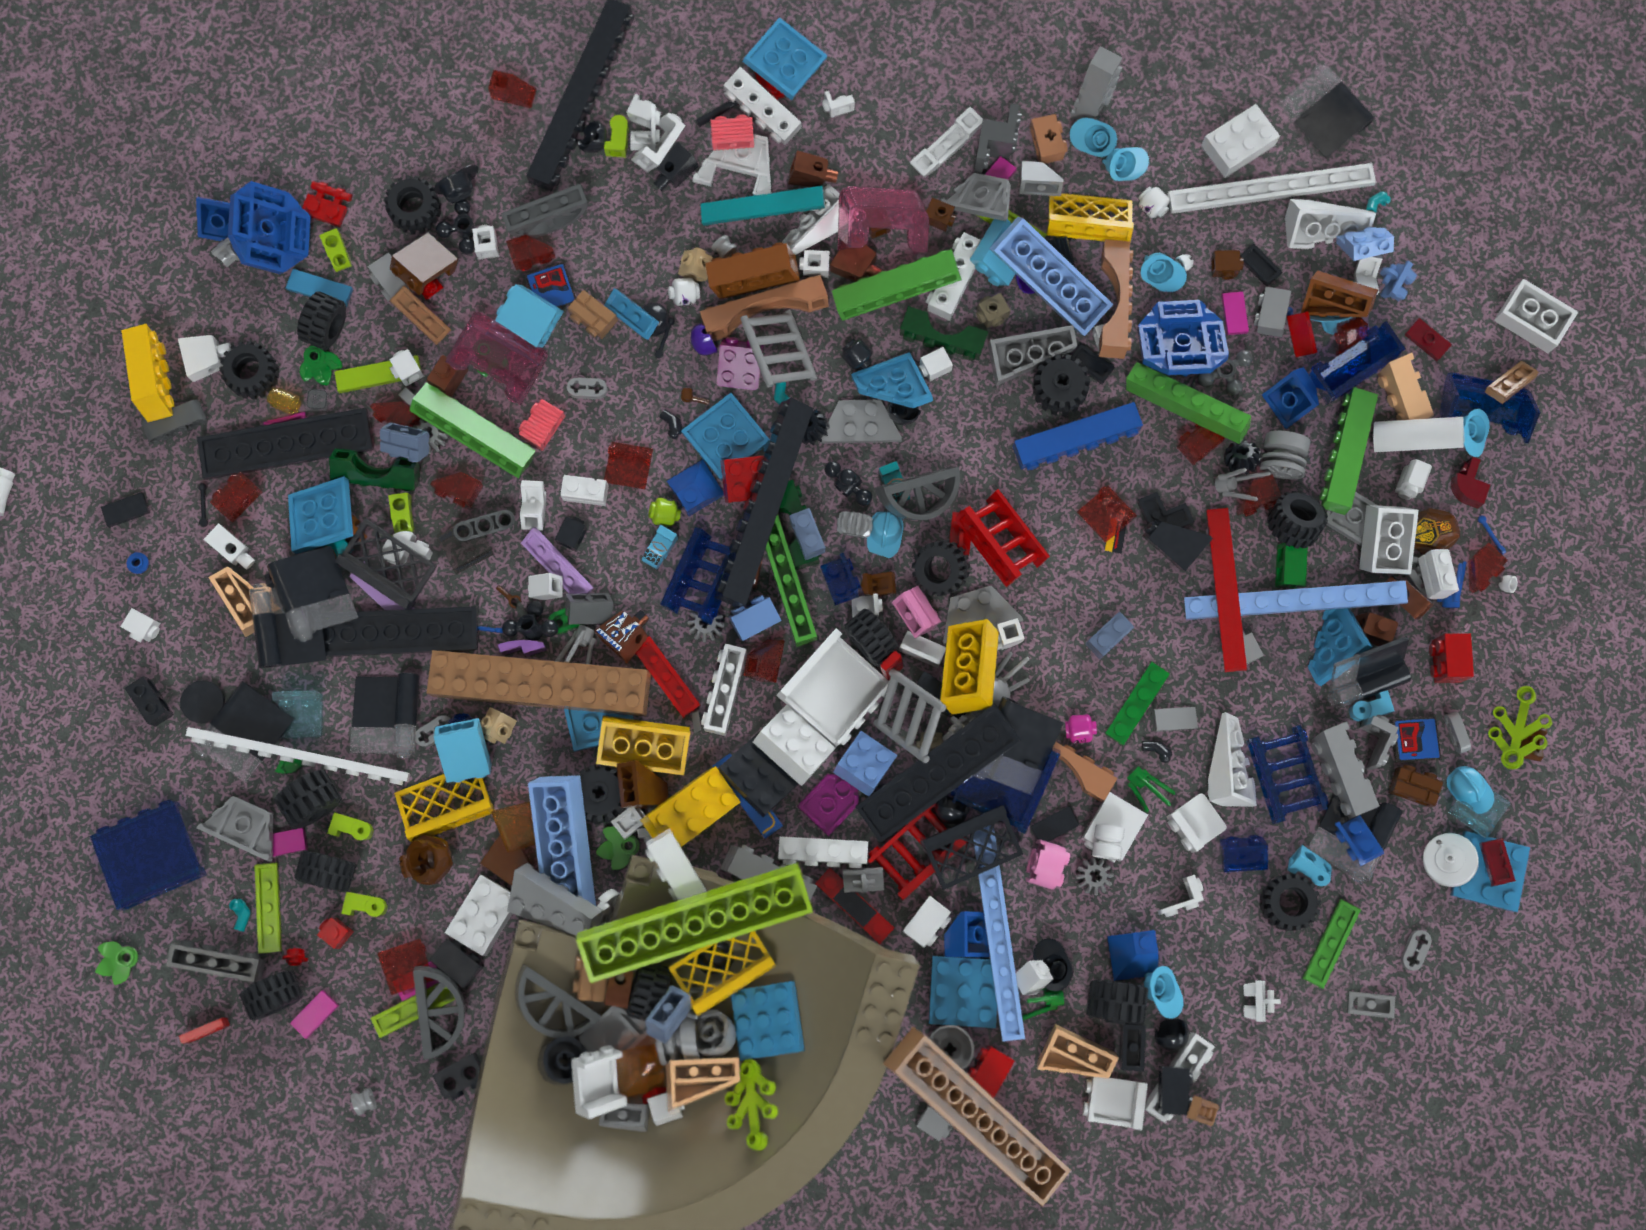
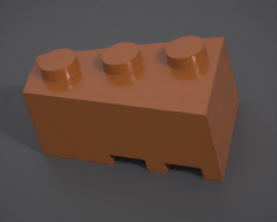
M1317 271L1310 280L1301 313L1309 311V316L1367 317L1373 309L1378 289Z

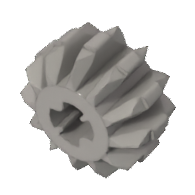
M420 419V426H413V428L428 431L430 435L432 432L433 436L429 437L428 442L429 454L432 453V448L439 452V444L446 446L443 440L447 439L448 435L428 422L425 423L423 419Z
M848 511L839 513V518H837V531L848 536L867 538L870 536L873 528V519L866 514Z
M705 606V612H702L701 608L698 607V615L691 612L690 616L694 620L687 621L689 626H693L689 629V633H696L694 636L695 640H698L702 635L703 643L707 642V636H710L711 641H715L713 634L715 633L718 636L722 634L717 628H724V623L719 622L723 619V616H716L718 612L716 608L709 612V606ZM705 620H708L709 623L712 624L708 625L707 628L704 629L703 625L700 624L704 623Z
M1095 857L1091 858L1090 864L1087 860L1082 861L1085 868L1077 867V870L1082 875L1075 876V879L1083 880V882L1078 884V887L1081 888L1086 885L1084 891L1086 894L1090 892L1091 888L1093 895H1098V888L1102 893H1105L1106 888L1104 885H1112L1106 879L1114 877L1112 873H1106L1111 866L1107 865L1103 868L1104 860L1100 859L1098 864H1096ZM1097 871V876L1099 877V880H1094L1093 882L1091 881L1092 876H1090L1089 874L1090 872L1093 873Z

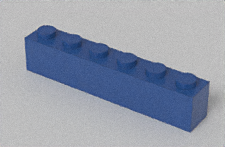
M1135 402L1016 440L1012 447L1020 469L1027 468V470H1032L1039 467V463L1047 462V464L1058 461L1061 456L1067 455V457H1072L1079 454V450L1085 448L1087 451L1098 448L1099 444L1104 442L1107 444L1115 443L1119 440V437L1125 435L1127 438L1139 434L1138 431L1141 430L1143 423Z

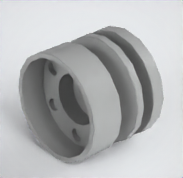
M1270 431L1266 433L1263 449L1268 453L1262 455L1261 460L1263 462H1261L1259 470L1261 472L1270 471L1271 475L1269 476L1293 480L1303 478L1306 471L1304 468L1307 465L1304 457H1307L1309 454L1311 440L1302 434L1290 431Z
M686 1016L667 1044L655 1039L659 1060L663 1066L670 1060H680L681 1053L684 1060L703 1059V1055L698 1053L695 1036V1024L700 1020L699 1016L697 1019Z
M946 1025L939 1027L931 1034L929 1039L943 1052L944 1047H947L948 1043H952L953 1047H957V1051L953 1052V1056L948 1057L962 1070L969 1065L973 1058L974 1046L971 1037L965 1030L959 1026Z

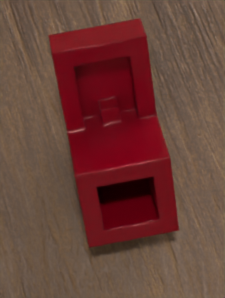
M1472 457L1468 461H1464L1459 473L1452 477L1451 489L1454 496L1460 502L1478 509L1484 505L1491 485L1475 479L1481 459Z

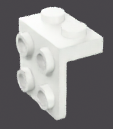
M1198 794L1167 816L1171 829L1179 834L1182 838L1181 843L1192 853L1199 851L1204 847L1203 845L1227 828L1204 794Z

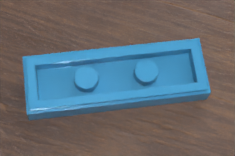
M292 269L286 285L288 291L308 297L320 291L344 301L346 307L353 291L351 286Z
M615 288L604 304L605 307L616 314L620 320L644 339L649 340L659 323L654 317Z

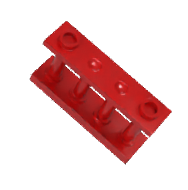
M997 489L986 500L988 505L974 512L971 506H968L955 518V521L1005 587H1008L1022 575L1019 571L1031 562L1038 568L1050 556L1005 496ZM994 511L1001 522L987 529L981 518ZM1007 528L1014 538L1000 546L993 536ZM1020 545L1027 555L1013 563L1006 553Z
M936 804L910 821L881 849L876 846L868 854L870 858L867 862L871 864L876 860L899 886L897 888L900 892L897 893V896L902 901L932 875L934 870L931 863L927 867L924 864L921 865L898 839L907 831L919 843L926 837L914 825L923 816L927 818L938 832L946 830L947 827L931 811ZM961 839L956 840L952 850L957 852L967 842ZM891 845L915 871L916 877L911 882L908 879L905 880L882 855ZM940 849L931 851L936 861L944 862L947 854L946 850L944 852Z

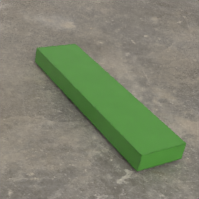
M1339 899L1302 979L1324 989L1361 909Z

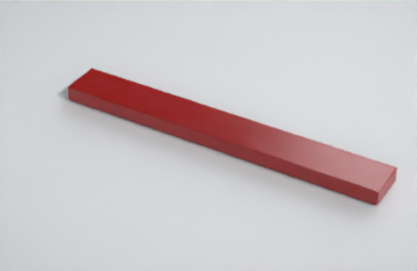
M1228 508L1209 509L1206 513L1209 535L1213 538L1210 542L1224 672L1246 671L1247 663Z

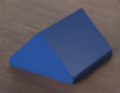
M197 197L198 237L224 241L228 237L230 203Z

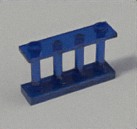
M695 527L660 605L676 614L680 607L698 612V618L711 625L717 616L722 602L715 598L717 592L715 587L718 580L722 578L724 572L722 571V566L725 560L729 558L731 551H729V546L710 541L712 537L707 532ZM706 549L726 554L721 566L702 560ZM698 568L717 574L712 585L693 579ZM689 587L708 593L703 605L684 599Z
M1301 725L1292 728V735L1266 742L1260 741L1259 736L1246 741L1272 824L1286 821L1285 816L1288 813L1317 806L1318 812L1328 809V798L1326 793L1321 790L1306 743L1308 742V736ZM1297 743L1300 755L1273 763L1267 762L1264 754L1267 750ZM1303 763L1307 776L1280 784L1273 782L1271 776L1273 771ZM1310 784L1313 794L1312 798L1287 805L1280 804L1278 798L1280 792Z

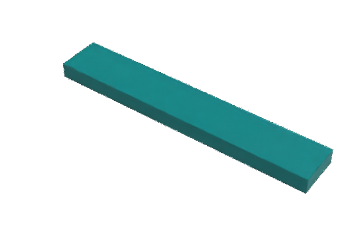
M823 186L701 203L702 224L705 226L825 208Z

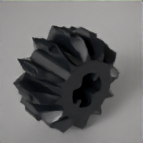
M817 409L812 412L802 441L805 445L810 443L814 446L817 440L822 442V436H828L826 430L830 427L827 423V417Z
M1247 440L1240 444L1230 443L1224 452L1225 466L1229 467L1230 472L1242 468L1247 469L1244 472L1246 475L1249 471L1255 472L1256 467L1259 466L1261 461L1260 449L1256 448L1255 443L1248 444Z

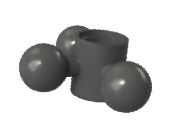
M1242 350L1237 353L1236 359L1233 361L1228 359L1226 361L1230 365V372L1228 374H1222L1219 366L1212 373L1199 374L1198 382L1203 387H1209L1214 383L1216 377L1226 378L1228 381L1226 385L1227 392L1230 395L1237 396L1243 391V383L1233 376L1236 372V367L1249 366L1253 361V356L1249 351Z

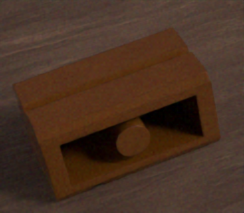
M1403 765V767L1395 769L1388 793L1427 807H1434L1437 804L1443 781L1438 780L1435 774L1429 772L1421 774L1416 772L1415 767Z

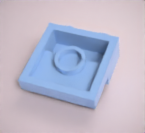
M1367 227L1361 231L1346 232L1344 235L1337 236L1336 239L1337 245L1353 261L1394 252V236L1386 228Z

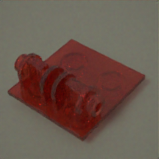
M611 442V445L608 447L609 457L604 480L609 484L645 490L653 449Z
M1109 486L1102 487L1094 498L1077 511L1105 543L1137 517Z
M420 938L377 953L391 995L415 987L413 975L415 966L430 967L425 954L427 951L426 946L421 942ZM426 977V983L434 981L433 978Z

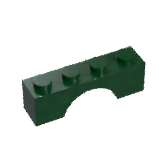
M908 306L899 335L910 342L915 340L923 342V345L928 348L944 347L947 354L954 355L957 353L963 355L962 357L966 360L974 361L975 359H980L988 331L968 325L960 333L954 335L942 334L931 325L928 312Z
M335 448L329 458L330 481L345 476L349 479V483L378 486L384 489L395 488L403 491H415L420 481L419 462H410L405 457H397L391 466L385 468H376L366 464L354 450Z
M793 480L788 481L778 512L788 515L807 509L806 505H801L799 499L802 497L799 485L795 486ZM797 539L788 546L796 571L819 564V557H822V555L805 560Z

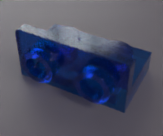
M844 552L839 554L840 559L820 566L834 605L858 598V589L861 588L858 577H853L851 573L854 570L850 558L846 559Z
M1250 835L1248 838L1230 836L1226 839H1220L1222 869L1224 872L1268 870V844L1263 837Z

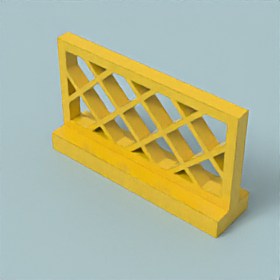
M1061 193V196H1049L1048 236H1066L1068 238L1105 241V239L1131 241L1134 222H1132V200ZM1054 200L1063 201L1064 204L1058 205ZM1075 203H1083L1085 206L1080 208ZM1096 205H1103L1106 208L1101 210ZM1070 207L1074 212L1069 213L1065 209ZM1117 207H1126L1127 209L1121 212ZM1091 209L1095 214L1090 216L1085 211ZM1111 211L1116 216L1111 218L1106 213Z
M444 774L395 792L396 801L405 826L406 838L413 842L415 838L421 835L435 836L495 813L484 779L475 778L473 783L465 780L462 781V783L471 786L466 797L456 794L461 782L456 783L452 791L443 788L446 781ZM433 786L437 788L431 799L422 796L425 787ZM474 789L482 791L484 799L474 802L470 800ZM441 790L450 794L445 805L435 801ZM410 793L416 797L411 807L403 804L401 796ZM454 796L464 800L461 807L456 810L449 808ZM420 798L429 802L424 813L415 810ZM433 804L443 808L440 815L435 818L428 815ZM412 812L421 815L419 823L410 827L409 818Z
M755 931L750 932L748 942L736 940V937L727 939V941H731L729 955L716 952L718 943L697 949L669 967L682 991L689 995L692 983L704 986L701 997L694 1001L691 996V1005L696 1015L703 1014L776 967V964ZM752 936L757 944L751 943ZM735 942L747 945L745 958L732 956ZM714 945L713 951L707 950ZM750 946L760 948L764 954L757 961L747 959ZM702 952L712 954L709 967L696 964L698 955ZM715 955L728 957L725 971L712 968ZM694 958L693 963H688V961ZM731 958L744 961L740 972H728ZM746 962L752 963L751 965L746 967ZM682 965L692 966L690 979L680 978L676 969ZM695 967L708 970L705 983L693 981ZM711 971L724 973L723 981L718 986L708 984ZM727 974L733 975L732 977L726 980ZM683 981L689 982L687 988L684 985ZM707 987L713 988L712 990L706 993Z

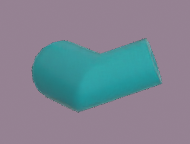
M1381 191L1369 198L1366 210L1376 213L1379 204L1382 206H1386V203L1389 204L1391 198L1388 193Z
M786 382L776 383L774 401L778 405L789 399L785 394Z
M233 899L229 903V908L238 917L234 929L245 932L251 912L245 901Z

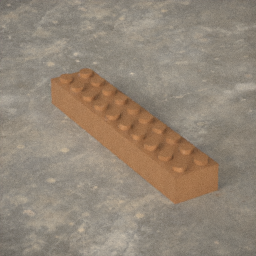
M432 650L426 693L432 697L646 717L651 673L644 669Z
M914 1027L910 1029L883 1062L892 1073L1041 1206L1045 1205L1071 1170L929 1038Z

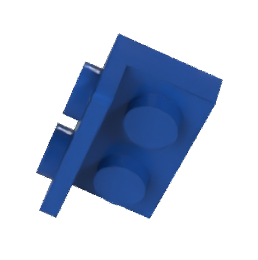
M1360 815L1342 825L1339 821L1335 823L1337 828L1335 835L1341 844L1345 842L1348 846L1346 851L1352 861L1357 860L1359 865L1362 866L1384 854L1383 849Z

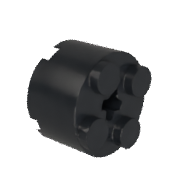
M570 1036L559 1037L545 1044L538 1056V1069L543 1079L554 1085L573 1083L572 1059L581 1057L580 1055L587 1052V1049L577 1039ZM562 1057L567 1059V1063L564 1065L559 1063V1059Z

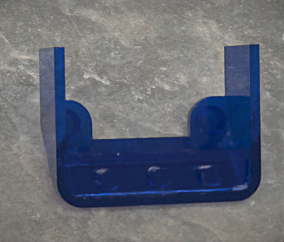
M1387 321L1383 322L1379 328L1375 325L1365 332L1367 336L1330 362L1323 364L1321 361L1311 368L1312 371L1309 375L1326 405L1382 370L1389 362L1398 359L1406 350Z
M1452 372L1447 374L1439 412L1441 418L1467 416L1472 410L1481 409L1488 416L1489 422L1501 424L1505 432L1510 435L1521 434L1524 443L1529 444L1541 412L1528 389L1522 388L1502 404L1485 393L1487 387L1494 381Z

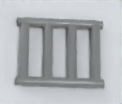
M787 310L784 314L754 318H748L747 315L741 316L740 319L767 388L774 386L775 383L802 379L817 380L814 367L791 310ZM787 322L791 333L756 337L752 326ZM794 341L798 352L763 356L759 345ZM802 360L805 371L771 375L767 364Z
M892 668L889 671L891 678L878 719L874 720L873 725L916 758L927 763L930 759L928 752L941 712L945 711L946 705L905 675ZM899 682L905 688L891 728L885 723ZM913 692L919 696L907 736L904 738L899 733ZM926 703H929L933 706V710L921 748L919 749L914 745V740Z

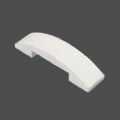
M969 107L955 120V124L927 150L924 148L910 161V164L925 178L947 161L981 127L983 119Z

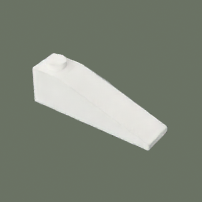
M829 184L824 188L825 208L811 210L807 215L802 214L799 218L800 226L798 229H792L782 242L788 244L794 255L844 229L858 215V212Z
M1290 199L1285 216L1288 248L1310 249L1315 247L1314 243L1325 241L1326 244L1333 243V238L1344 235L1346 232H1356L1372 227L1376 213L1374 211L1311 200Z
M1226 712L1222 713L1208 778L1209 801L1220 806H1257L1254 779H1248L1245 767L1250 765L1249 759L1245 758L1244 753L1241 751V747L1244 746V739L1237 717Z

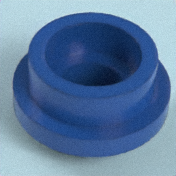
M136 552L128 557L126 565L132 573L141 574L147 570L149 560L143 553ZM139 559L140 564L138 566H134L135 560Z

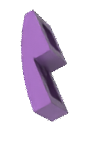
M516 640L498 644L500 653L503 656L523 650L524 655L528 657L547 650L544 643L532 640Z

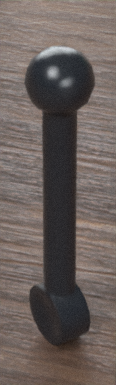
M668 318L669 327L663 335L659 349L655 352V357L658 359L663 356L662 351L671 326L675 323L673 318Z
M201 483L198 485L201 493V519L199 520V525L206 527L208 525L205 509V490L207 486Z

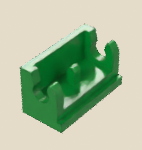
M1285 543L1277 545L1275 587L1291 589L1306 587L1308 547L1304 549L1299 547L1298 549L1293 546L1289 547Z

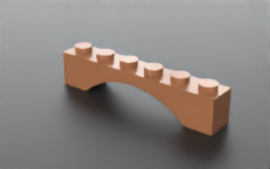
M1106 239L1104 241L1101 269L1108 276L1114 287L1117 309L1110 321L1102 327L1099 338V357L1124 359L1126 352L1131 350L1132 338H1128V333H1131L1132 320H1128V316L1132 312V302H1129V298L1132 296L1133 286L1129 285V280H1132L1133 268L1129 267V263H1132L1133 250H1130V241Z
M818 275L795 283L791 282L775 289L771 288L755 295L751 294L742 299L728 301L722 305L708 307L700 311L706 334L711 336L712 341L729 337L742 323L741 316L747 315L750 318L763 311L779 308L812 312L829 307L823 281L821 276Z
M1055 742L1051 753L1072 770L1079 781L1082 791L1101 803L1104 802L1117 780L1113 776L1114 772L1106 767L1099 768L1094 765L1095 761L1085 755L1082 758L1075 754L1076 750L1066 744L1062 746Z

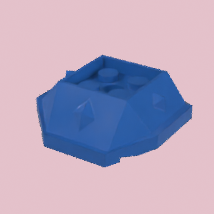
M250 181L230 195L228 238L241 264L282 274L308 256L311 216L305 209L301 208L289 192Z
M1201 300L1157 302L1152 311L1138 325L1142 362L1163 375L1188 376L1190 374L1212 373L1228 360L1229 353L1223 321L1215 313L1207 309Z

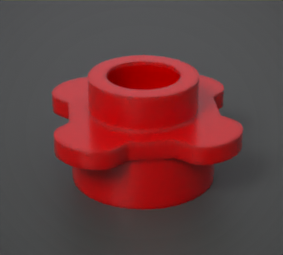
M299 948L288 949L286 955L282 956V959L286 960V963L290 966L302 965V962L308 961V958L305 957V950Z

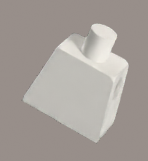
M212 335L178 339L186 375L192 382L219 371V367L223 366L220 363L221 358L226 357L224 355L225 351L230 352L232 350L229 342L219 345L217 339Z
M219 523L204 538L209 545L235 566L239 563L247 570L255 562V559L248 554L250 549ZM236 547V552L232 554L231 549Z

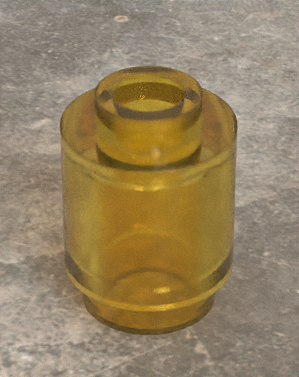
M272 388L267 396V403L271 404V407L289 415L298 412L300 409L301 401H299V396L282 388Z

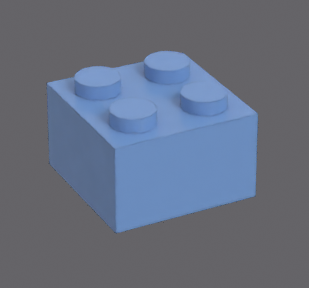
M760 595L750 600L751 605L736 607L731 610L732 615L728 616L740 640L744 641L782 621L770 597Z
M860 731L838 762L833 773L869 797L891 767L897 755Z

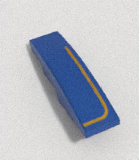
M731 753L714 764L713 767L716 766L718 769L732 756ZM728 783L741 803L739 804L765 839L783 826L772 810L762 817Z

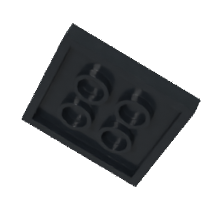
M759 731L727 759L718 770L724 779L764 817L794 790L799 783L753 743L760 733Z

